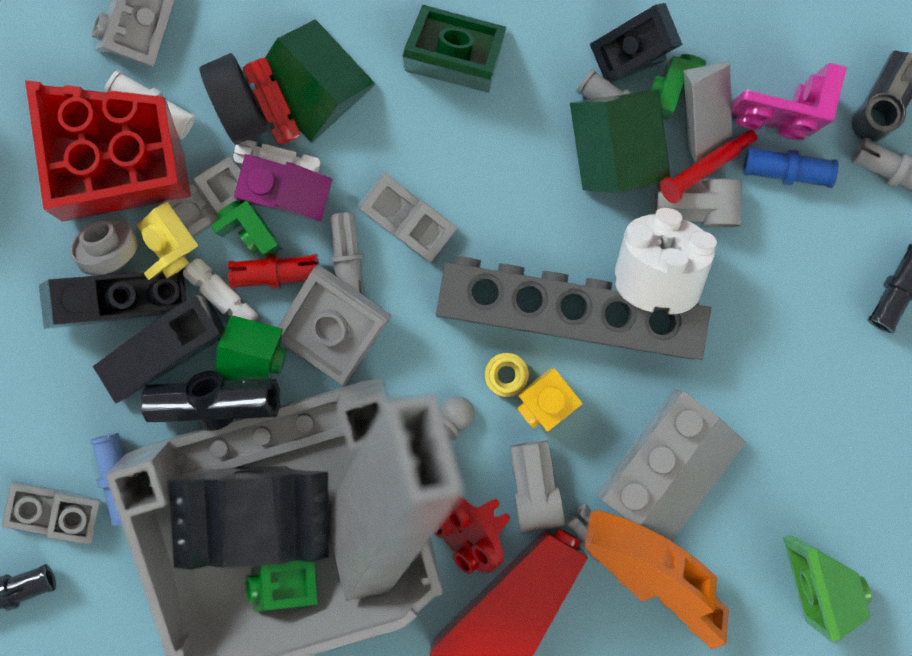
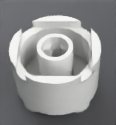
M660 208L656 211V214L645 215L633 220L625 230L614 274L616 275L615 285L617 291L632 305L650 312L654 311L655 306L670 308L668 314H679L692 309L698 303L715 255L716 238L712 234L704 232L695 224L682 219V215L672 208Z

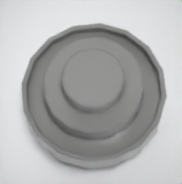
M118 218L105 219L88 225L74 238L70 246V255L83 273L88 275L113 274L122 270L126 263L134 256L138 248V238L126 221Z

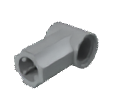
M735 179L704 180L702 184H696L685 191L682 199L677 203L669 202L660 190V183H656L653 195V214H656V211L660 208H672L682 215V219L691 223H701L703 227H740L742 181Z
M547 440L534 441L510 446L513 473L517 487V493H514L520 533L565 526L559 487H555L549 442Z

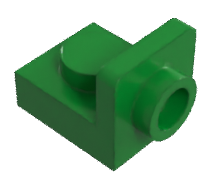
M247 200L242 204L239 201H234L222 208L216 214L219 220L211 225L215 234L224 237L242 224L244 229L238 232V234L253 254L260 250L262 255L267 257L269 254H276L283 249L254 205Z
M295 560L283 564L252 566L251 575H247L245 579V592L248 603H253L254 612L318 605L314 561Z

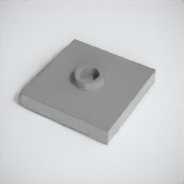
M318 264L313 268L278 325V328L283 329L282 345L344 387L392 315Z

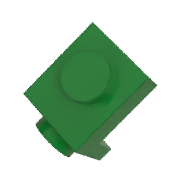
M682 54L680 57L673 56L666 65L663 76L656 74L650 90H660L664 120H668L675 111L684 83V70L705 66L706 61L690 54Z

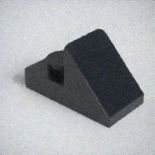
M666 3L655 4L590 43L602 76L610 83L666 61L667 53L683 45Z

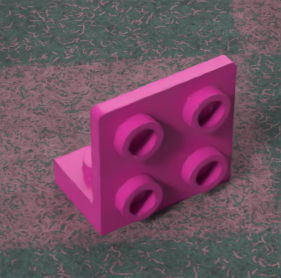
M833 63L826 64L818 72L811 74L804 84L798 85L793 101L744 90L731 103V117L736 118V125L744 128L761 129L762 125L779 129L778 135L782 137L804 140L805 136H811L834 121L847 67Z

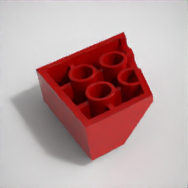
M25 80L43 210L64 222L162 203L166 200L191 197L185 155L167 100L164 97L111 90L109 93L84 90L82 87L69 85L56 87L43 85L41 82Z

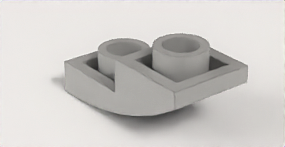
M12 481L10 483L2 527L46 534V538L91 544L100 499L54 488Z

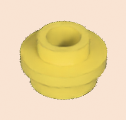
M498 354L488 362L485 368L486 384L493 393L499 396L511 397L517 395L527 385L529 378L527 365L515 354ZM504 366L511 367L515 372V377L510 383H502L498 378V372Z

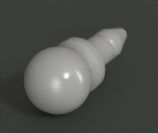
M453 396L445 400L440 408L448 438L457 440L459 431L468 428L474 420L475 411L473 405L464 397Z

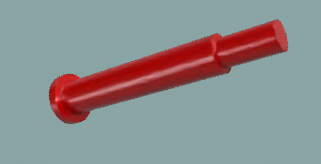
M749 129L736 139L727 141L674 178H664L660 182V190L663 196L671 203L679 202L685 191L740 155L743 149L757 140L755 131Z

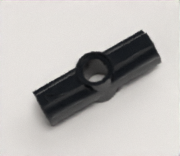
M216 371L198 373L190 378L187 383L146 385L141 394V413L146 422L198 420L201 428L209 431L220 430L228 426L234 419L277 417L281 407L280 387L276 379L224 381L221 374Z

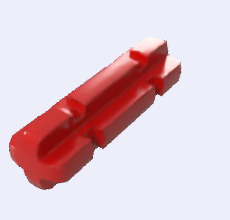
M259 58L247 63L243 67V72L248 83H254L256 87L252 92L266 122H272L273 128L270 131L276 143L281 145L295 140L300 136V130L295 119L290 120L288 117L291 111L277 80H271L270 75L273 74L268 60L266 58Z

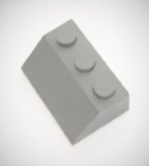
M674 389L596 495L627 520L642 525L673 541L746 442L724 421L684 391Z

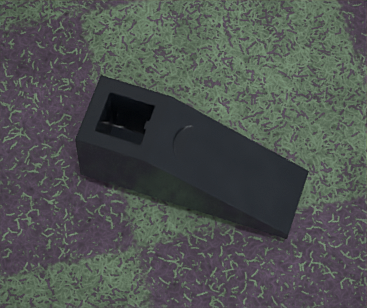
M183 269L168 279L163 272L151 280L147 279L144 272L48 279L39 285L44 329L161 316L187 301Z
M195 295L153 321L92 367L115 404H118L220 341L225 326L209 300L204 296Z

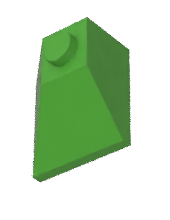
M792 535L783 537L804 617L810 626L833 642L842 639L871 618L867 603L872 601L869 585L863 576H859V573Z

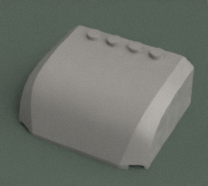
M384 378L358 382L281 405L277 417L234 419L228 426L220 430L209 431L202 428L146 445L125 454L105 474L166 656H311L405 628L417 617V612L436 595L439 597L443 593L431 537L389 593L345 601L329 534V557L314 561L318 605L254 612L253 603H248L245 592V579L247 575H251L252 566L230 568L206 566L194 570L174 568L169 480L203 475L209 469L287 465L288 468L294 470L327 471L329 509L384 402L390 401Z

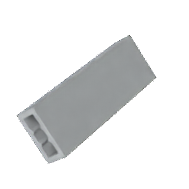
M436 395L384 402L328 509V529L345 601L389 593L463 495L461 480Z

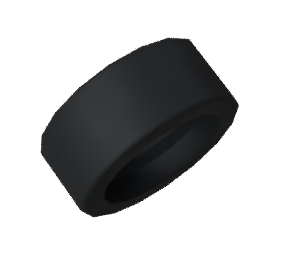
M229 53L199 67L200 75L211 103L226 133L235 145L267 132V126L259 105L233 53Z

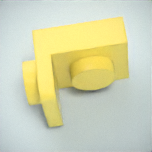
M165 202L153 209L136 225L142 233L145 244L159 257V260L144 272L148 280L162 272L167 279L189 265L185 257L198 247V244L168 202Z

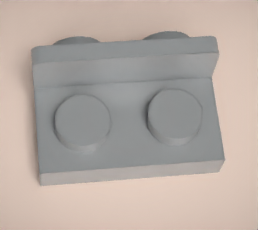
M110 0L106 14L99 12L92 30V37L98 39L95 50L101 53L110 52L149 68L154 67L175 0Z

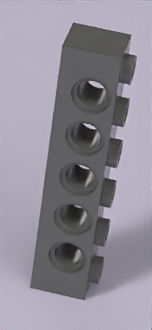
M455 256L454 263H444L436 310L437 317L691 360H703L711 307L699 305V301L692 309L679 314H668L670 308L655 306L654 311L662 310L670 319V326L667 332L658 335L652 331L649 325V318L653 312L642 310L632 305L618 291L611 290L612 282L586 278L585 286L567 283L569 275L551 271H542L541 278L525 276L524 267L499 263L498 271L480 268L481 260L462 256ZM486 280L496 286L498 295L495 302L490 305H481L474 300L472 288L477 282ZM532 288L538 292L541 303L535 312L527 313L518 307L516 296L519 290ZM567 295H575L583 302L584 311L577 320H569L561 312V302ZM612 302L621 304L627 312V319L619 328L609 325L605 319V310Z

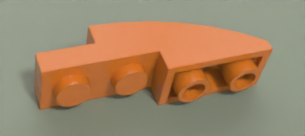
M600 510L590 513L584 547L623 586L627 587L641 602L657 596L665 607L675 613L687 625L689 630L696 634L711 649L727 644L729 608L716 597L717 576L680 546L642 525Z

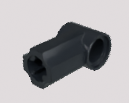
M897 50L891 52L864 103L853 114L852 129L861 140L867 137L872 142H877L895 131L904 122L905 110L912 99V53ZM871 109L883 114L885 126L874 122L871 117Z

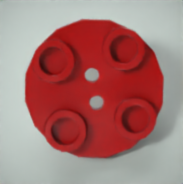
M460 498L434 532L436 536L444 539L454 552V562L467 574H471L475 570L482 573H492L503 562V549L498 534L509 522L510 516L507 513L498 517L494 516V510L499 506L497 499H492L480 507H474L465 499Z

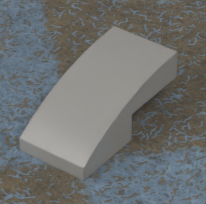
M229 156L193 178V184L190 185L191 197L166 200L156 207L168 202L191 236L195 238L219 220L216 214L222 208L234 201H239L240 204L245 202L234 198L241 170L232 157Z
M386 173L380 175L357 206L360 211L430 263L457 229L456 226L424 201L419 200Z

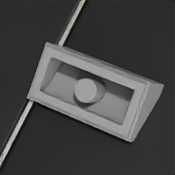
M729 62L684 70L687 147L695 163L727 141L732 140Z

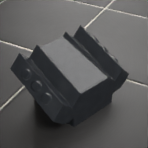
M287 465L209 469L203 475L169 480L174 568L194 570L206 566L220 568L283 564L294 560L313 562L329 557L327 471L294 470L288 468Z

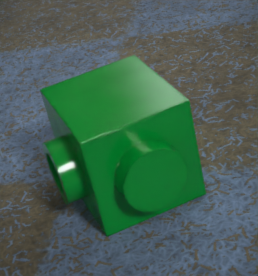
M231 315L217 346L215 371L220 373L222 378L228 380L271 379L273 373L280 375L287 355V349L281 347L283 329Z

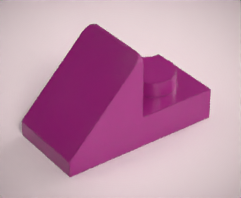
M245 154L234 198L322 222L333 179L290 162H286L284 165Z

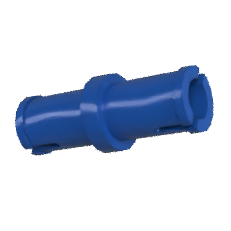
M748 147L744 160L743 175L780 179L783 185L792 186L794 182L833 188L837 179L839 163L836 159L828 160L801 156L797 150L789 149L787 153H780Z

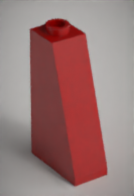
M560 528L556 534L545 529L434 637L430 644L429 655L533 656L588 559L584 550L579 548L582 541Z

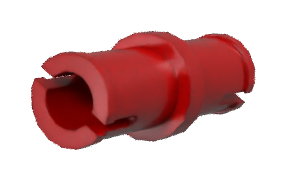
M269 254L267 259L232 260L228 262V269L232 270L228 271L229 285L231 289L270 285L271 289H280L282 284L302 283L307 280L313 268L318 264L320 265L318 254L279 258L278 254Z

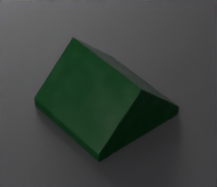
M422 4L404 48L403 62L405 71L489 93L506 26Z
M316 19L278 37L265 56L273 71V74L270 75L271 80H277L290 108L289 119H295L300 132L311 143L375 86L374 81Z
M659 89L570 103L583 191L621 193L661 182L666 177L671 178Z

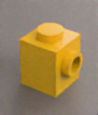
M549 368L517 394L523 402L517 410L533 429L540 424L547 432L583 404L555 368Z

